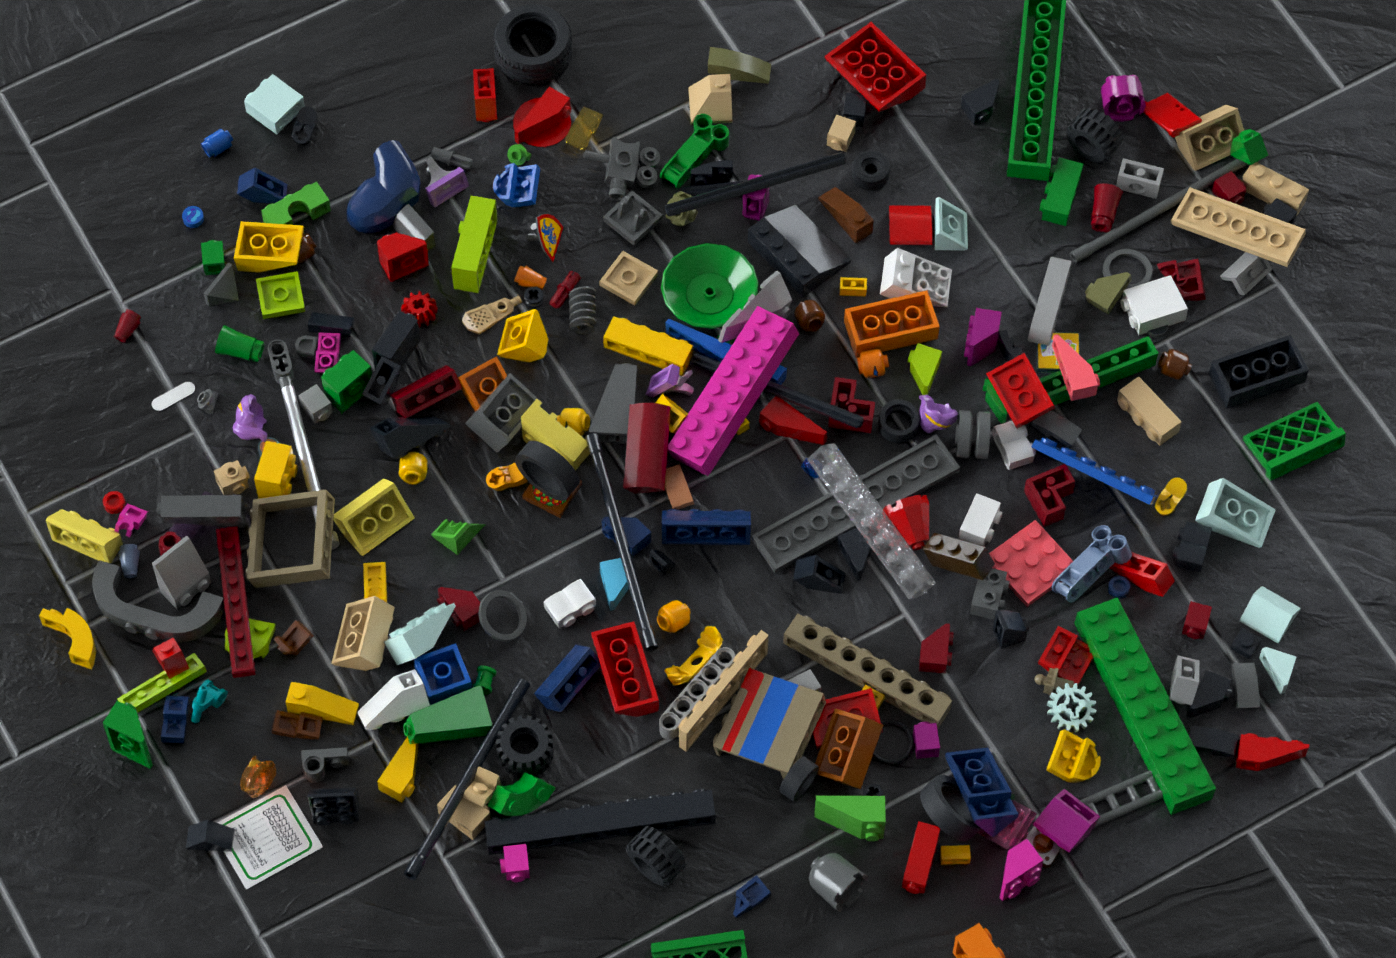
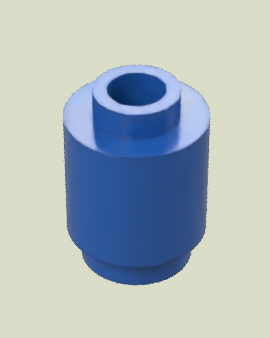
M219 129L206 137L201 146L209 158L213 155L216 157L232 146L233 138L228 130L223 131Z

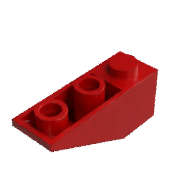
M1252 733L1241 734L1238 743L1236 768L1261 771L1306 756L1309 744H1303L1302 741L1298 740L1283 741L1277 737L1263 738Z

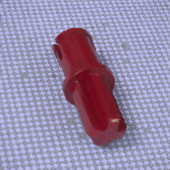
M569 271L564 281L557 286L558 290L550 300V305L555 309L563 305L567 297H569V293L581 280L577 272L573 274V271Z

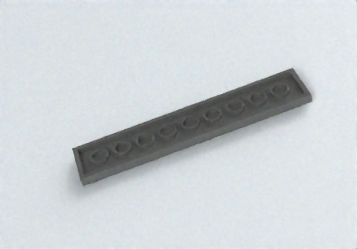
M936 434L752 535L751 540L773 572L776 573L838 539L839 535L860 527L880 516L885 506L891 504L893 508L897 505L896 501L918 495L960 471V466Z

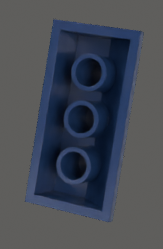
M669 509L662 511V544L750 545L751 511L741 509L734 511H723L720 509L712 511H701L699 509L679 511L678 509Z

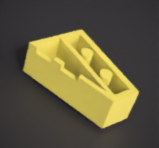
M536 399L521 416L523 440L526 443L538 441L551 447L562 455L576 470L590 454L586 440L569 425L567 428L562 426L555 420L558 416L553 412L549 415L540 407L542 402Z

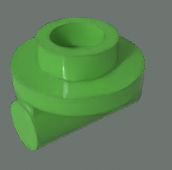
M515 144L508 149V159L516 165H521L531 158V153L527 152L523 145Z

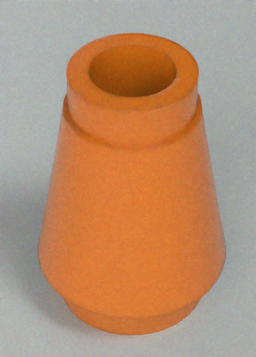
M520 266L514 282L519 283L518 285L538 287L543 290L547 278L528 266Z

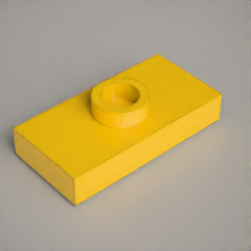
M363 563L364 599L376 596L387 602L386 563Z

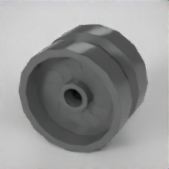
M959 410L955 433L957 458H968L971 453V445H974L975 458L988 459L990 412L979 411L974 425L971 411Z

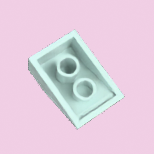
M1221 478L1209 483L1195 521L1203 526L1211 527L1213 532L1260 548L1263 545L1275 509L1228 480Z

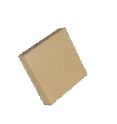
M622 251L599 281V286L635 306L658 276V270Z

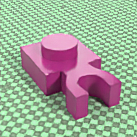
M127 503L119 515L114 531L119 532L120 529L127 530L126 536L130 537L133 528L137 530L146 519L148 511Z

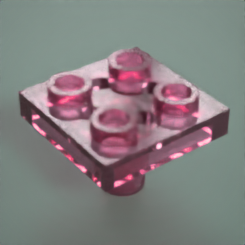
M1012 799L1011 801L1018 812V818L994 837L983 829L978 832L982 837L1006 850L1012 849L1020 841L1027 838V829L1037 815L1033 810Z

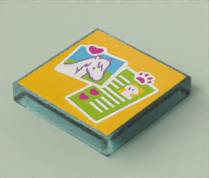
M1053 332L1049 346L1036 343L1037 373H1055L1060 371L1052 348L1054 335L1058 334L1080 355V333Z

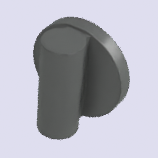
M210 389L202 391L197 398L198 407L205 410L208 414H213L218 393Z

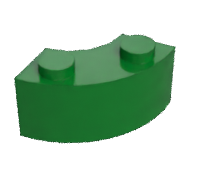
M525 772L521 779L512 785H497L488 806L508 816L525 815L543 805L556 787Z

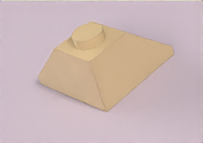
M730 74L708 75L689 87L691 124H694V119L699 114L709 115L712 118V124L732 123Z

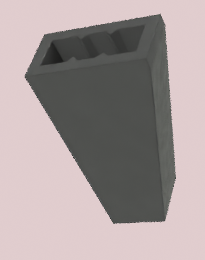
M623 363L621 365L615 364L589 428V434H598L600 443L627 444L630 404H635L637 365Z
M241 495L161 496V503L157 504V515L161 516L164 523L223 527L238 526L239 528H246V505Z

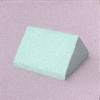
M940 197L936 198L934 211L935 250L965 251L968 249L967 212Z
M1261 586L1253 594L1240 618V622L1279 643L1301 608Z

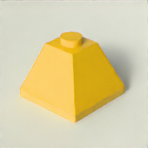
M536 309L506 319L497 353L499 357L529 363L544 358L549 339L539 312Z

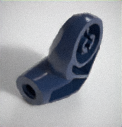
M390 140L376 149L373 154L375 176L365 180L349 200L346 210L347 220L351 227L358 232L368 234L384 230L393 225L397 214L406 205L409 204L413 207L419 202L421 181L413 162L399 141Z

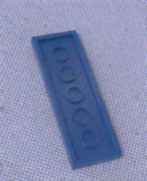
M1049 438L1035 439L1032 448L1149 505H1154L1159 497L1154 494L1156 490L1145 485L1136 486L1134 485L1135 480L1127 476L1118 477L1115 475L1116 471L1109 467L1101 466L1099 468L1095 466L1096 461L1088 457L1079 458L1076 456L1077 452L1067 447L1060 449L1056 447L1058 443Z

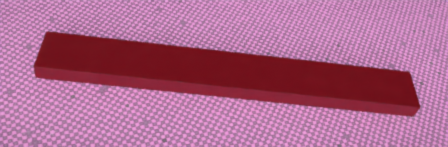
M238 526L216 529L233 678L256 675Z

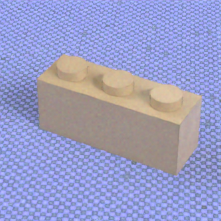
M1257 162L1249 166L1242 179L1246 185L1247 193L1271 204L1278 198L1296 210L1297 215L1304 206L1309 189Z
M1137 377L1119 390L1117 401L1120 408L1127 411L1132 416L1135 424L1141 426L1146 431L1147 436L1159 446L1179 432L1182 421L1140 377Z

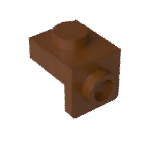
M295 620L283 636H276L274 641L278 644L277 648L283 654L297 656L314 635L300 621Z

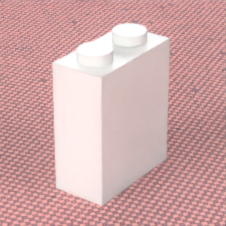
M1171 275L1125 289L1120 300L1123 311H1127L1131 327L1136 329L1138 335L1158 327L1169 326L1186 320L1188 308Z

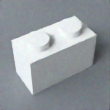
M976 493L960 528L959 539L980 546H984L986 541L990 542L995 531L992 529L994 523L999 524L1003 512L1000 511L1001 503Z

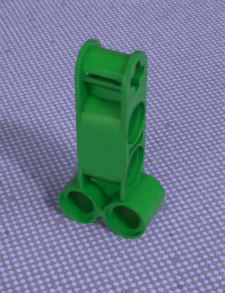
M707 114L697 115L694 119V133L664 166L660 173V178H665L673 183L675 188L679 189L691 176V170L700 166L713 150L723 151L728 148V128L722 124L713 126L712 118Z

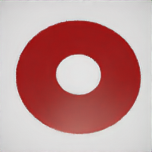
M540 98L531 99L518 108L513 119L514 130H516ZM571 116L563 118L560 124L524 142L537 147L557 144L568 134L571 128Z

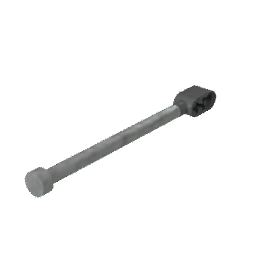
M273 340L268 345L270 363L275 381L281 387L307 491H318L321 488L293 385L294 374L288 348L284 341ZM276 352H283L279 355H275ZM284 366L285 371L281 372L280 367ZM317 505L312 506L315 522L317 514ZM333 531L332 550L336 549L340 544L335 531Z

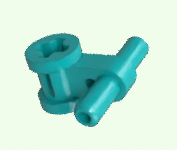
M209 679L204 681L193 700L191 721L198 723L202 712L211 705L215 708L220 707L225 701L228 691L214 686L213 682Z

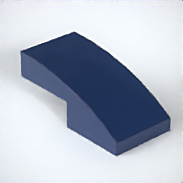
M166 696L161 742L184 743L189 706L188 696Z

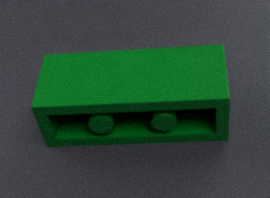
M1059 157L1057 165H1052L1050 177H1053L1052 182H1047L1044 194L1048 195L1046 199H1042L1039 211L1043 212L1041 220L1066 226L1081 178L1083 163Z

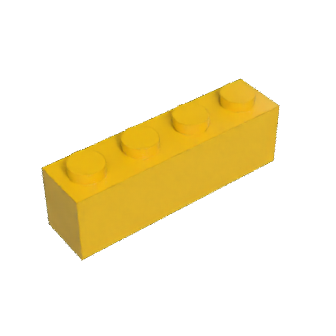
M613 316L603 337L604 348L661 369L675 364L680 367V376L684 375L693 356V345L686 340L672 338L664 332L658 333L650 330L645 325L639 326L631 323L625 318Z

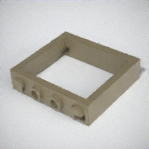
M327 490L253 499V506L250 509L251 528L248 531L250 545L247 549L248 567L245 574L247 580L255 588L330 579L335 499ZM317 505L313 564L261 571L266 512Z

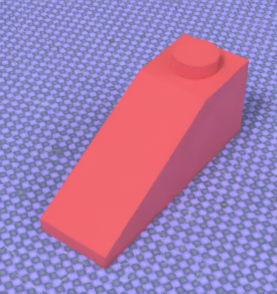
M1058 334L1054 335L1052 348L1070 400L1074 401L1095 396L1097 388L1100 386L1098 374H1094L1092 366Z

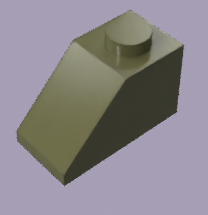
M1125 272L1097 279L1085 291L1087 302L1109 315L1122 296L1123 290L1131 282V274Z

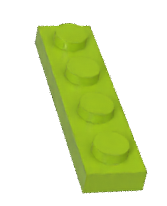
M193 653L185 658L190 669L171 679L163 671L120 696L117 700L123 704L125 702L130 703L137 709L138 713L206 673L207 670L197 655Z

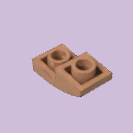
M680 464L667 468L665 490L672 509H681L693 505L694 502Z

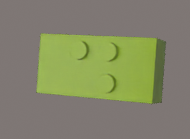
M470 196L465 219L460 221L459 224L460 237L452 264L454 289L479 293L497 225L496 200Z

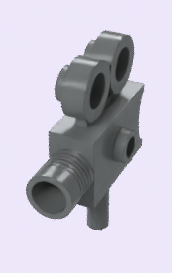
M613 137L610 143L609 155L585 150L584 159L607 163L605 183L610 184L609 198L621 201L626 196L627 187L631 188L634 180L642 188H650L655 184L657 172L654 168L660 161V154L655 148L646 147L640 152V142L625 143L618 140L617 137ZM650 154L653 156V158L650 159L647 157V155ZM638 162L642 166L639 170H637ZM644 173H648L650 177H645Z

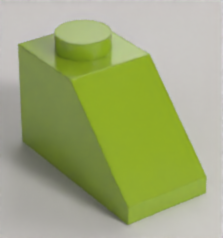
M918 343L915 351H910L907 362L910 363V373L922 395H928L941 363L942 351Z

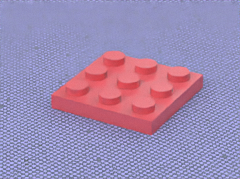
M1036 520L989 553L995 563L992 568L1007 572L1006 580L1010 581L1009 588L1026 607L1052 589L1054 580L1073 562Z

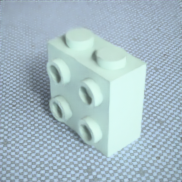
M273 74L268 79H264L260 86L254 92L249 93L244 100L246 112L275 134H278L298 115L299 110L305 107L303 96Z

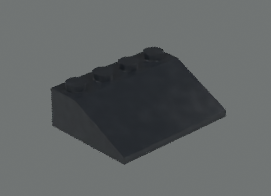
M796 205L768 215L748 228V243L776 271L780 272L781 276L802 297L808 295L851 263V260Z

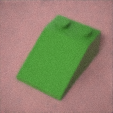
M816 796L814 816L860 839L878 841L884 838L886 823L885 796Z

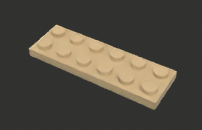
M1191 187L1171 219V223L1174 226L1288 267L1306 234L1305 229Z
M761 630L757 636L753 635L749 639L748 647L735 656L734 663L730 668L724 669L720 675L719 682L709 687L704 700H699L693 707V713L689 718L685 717L678 727L679 747L684 751H688L740 688L742 676L747 674L749 668L755 670L768 654L769 635Z

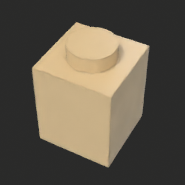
M836 115L827 135V146L834 150L847 152L855 134L856 121Z

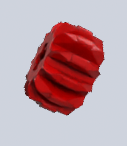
M419 290L418 295H414L411 292L410 298L404 297L401 311L414 315L418 320L419 328L421 324L424 323L428 326L429 320H435L438 308L436 300L430 298L429 293L422 295V292Z

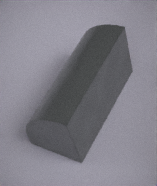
M409 204L406 205L397 214L393 222V228L397 233L425 240L428 251L435 246L434 232Z

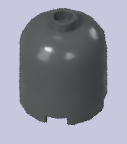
M829 853L821 858L817 857L811 864L810 886L839 912L842 911V906L850 907L863 892L860 888L863 882H868L866 874L837 853Z

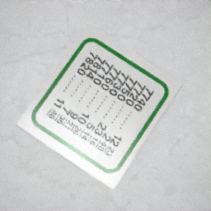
M286 785L218 822L235 830L232 852L224 851L246 889L323 847Z

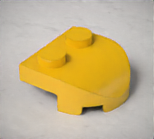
M1064 729L1059 733L1046 771L1070 783L1082 782L1097 773L1101 757L1097 755L1094 748L1096 745L1091 739L1086 738L1083 740Z

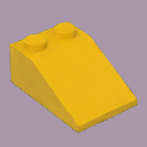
M241 221L234 253V261L238 271L263 272L297 265L304 226Z

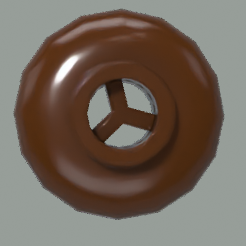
M303 233L297 262L299 264L315 255V248L317 246L308 233Z
M815 300L802 301L794 311L796 321L805 331H817L825 321L824 311Z
M1169 349L1160 356L1158 367L1163 375L1180 380L1184 375L1187 376L1189 374L1192 364L1189 363V356L1175 349Z

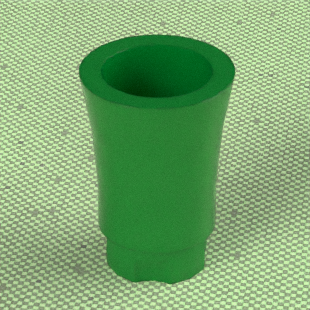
M224 325L218 336L215 353L259 362L265 344L263 341L257 340V338L245 335Z

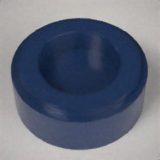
M1115 576L1109 581L1108 592L1113 598L1123 599L1128 596L1131 584L1127 578Z

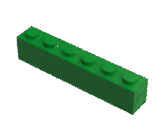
M1147 336L1086 360V362L1092 366L1094 374H1098L1100 380L1098 388L1156 366L1158 351L1150 337ZM1061 371L1040 378L1054 406L1070 400Z

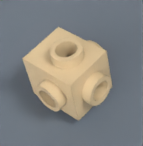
M238 460L225 463L221 468L214 470L216 482L223 495L240 494L246 488H249L247 479L250 478V475L245 466H240Z

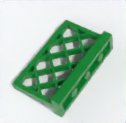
M1315 402L1243 436V441L1266 470L1265 475L1271 481L1344 447L1346 433L1342 427L1338 428L1320 404ZM1316 410L1320 418L1319 420L1308 418L1307 415ZM1289 422H1302L1301 428L1288 426ZM1305 423L1317 425L1316 431L1303 429ZM1320 426L1330 428L1332 432L1328 434L1319 433ZM1277 429L1282 430L1283 434L1282 437L1270 435V432ZM1286 432L1299 434L1297 440L1285 438ZM1301 435L1314 437L1313 441L1309 443L1300 441ZM1255 438L1265 439L1263 446L1256 445L1251 440ZM1268 440L1279 442V448L1266 447ZM1283 443L1295 446L1294 450L1291 451L1281 449ZM1264 452L1276 454V458L1267 462L1263 457Z
M744 930L651 943L653 958H673L676 956L683 958L689 954L695 958H703L709 951L716 952L721 956L720 958H729L726 954L731 948L741 947V958H747Z

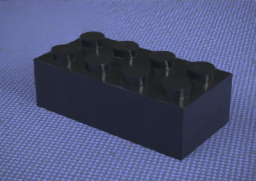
M1288 335L1213 360L1209 375L1226 409L1305 383L1309 369L1292 336Z

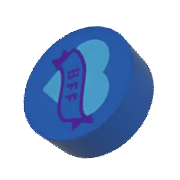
M197 206L187 207L182 213L184 224L190 228L200 226L204 221L203 211Z

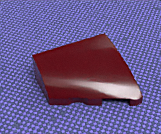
M1199 259L1180 263L1172 260L1157 264L1158 269L1165 277L1171 275L1184 300H1206Z

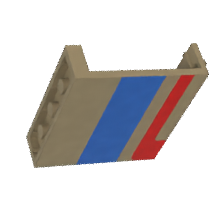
M749 668L747 674L743 675L740 680L738 694H734L731 700L729 713H726L723 717V727L720 733H717L714 737L713 747L716 754L720 756L723 751L778 770L784 779L792 766L804 754L826 704L824 693Z

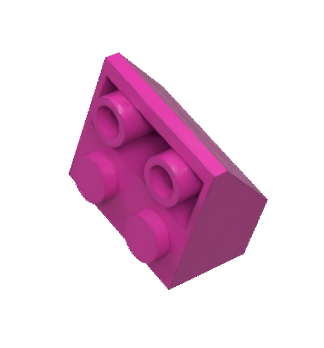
M1028 839L1008 850L1000 893L1002 901L1008 897L1010 899L1016 897L1021 892L1020 889L1026 885L1030 887L1040 879L1043 859Z

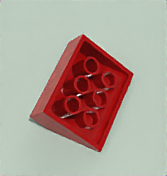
M872 22L825 55V59L879 112L910 100L926 87V74Z

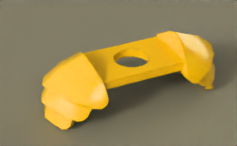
M705 627L704 631L701 632V638L697 639V644L700 647L680 667L673 665L664 670L673 685L685 684L692 680L716 651L721 648L723 639L716 627ZM696 658H703L702 662L698 665H692Z

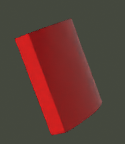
M889 206L890 245H932L931 206Z
M1058 626L1038 663L1047 671L1050 668H1058L1057 677L1073 681L1074 684L1077 683V686H1079L1093 660V655L1089 652L1088 645L1078 640V635Z

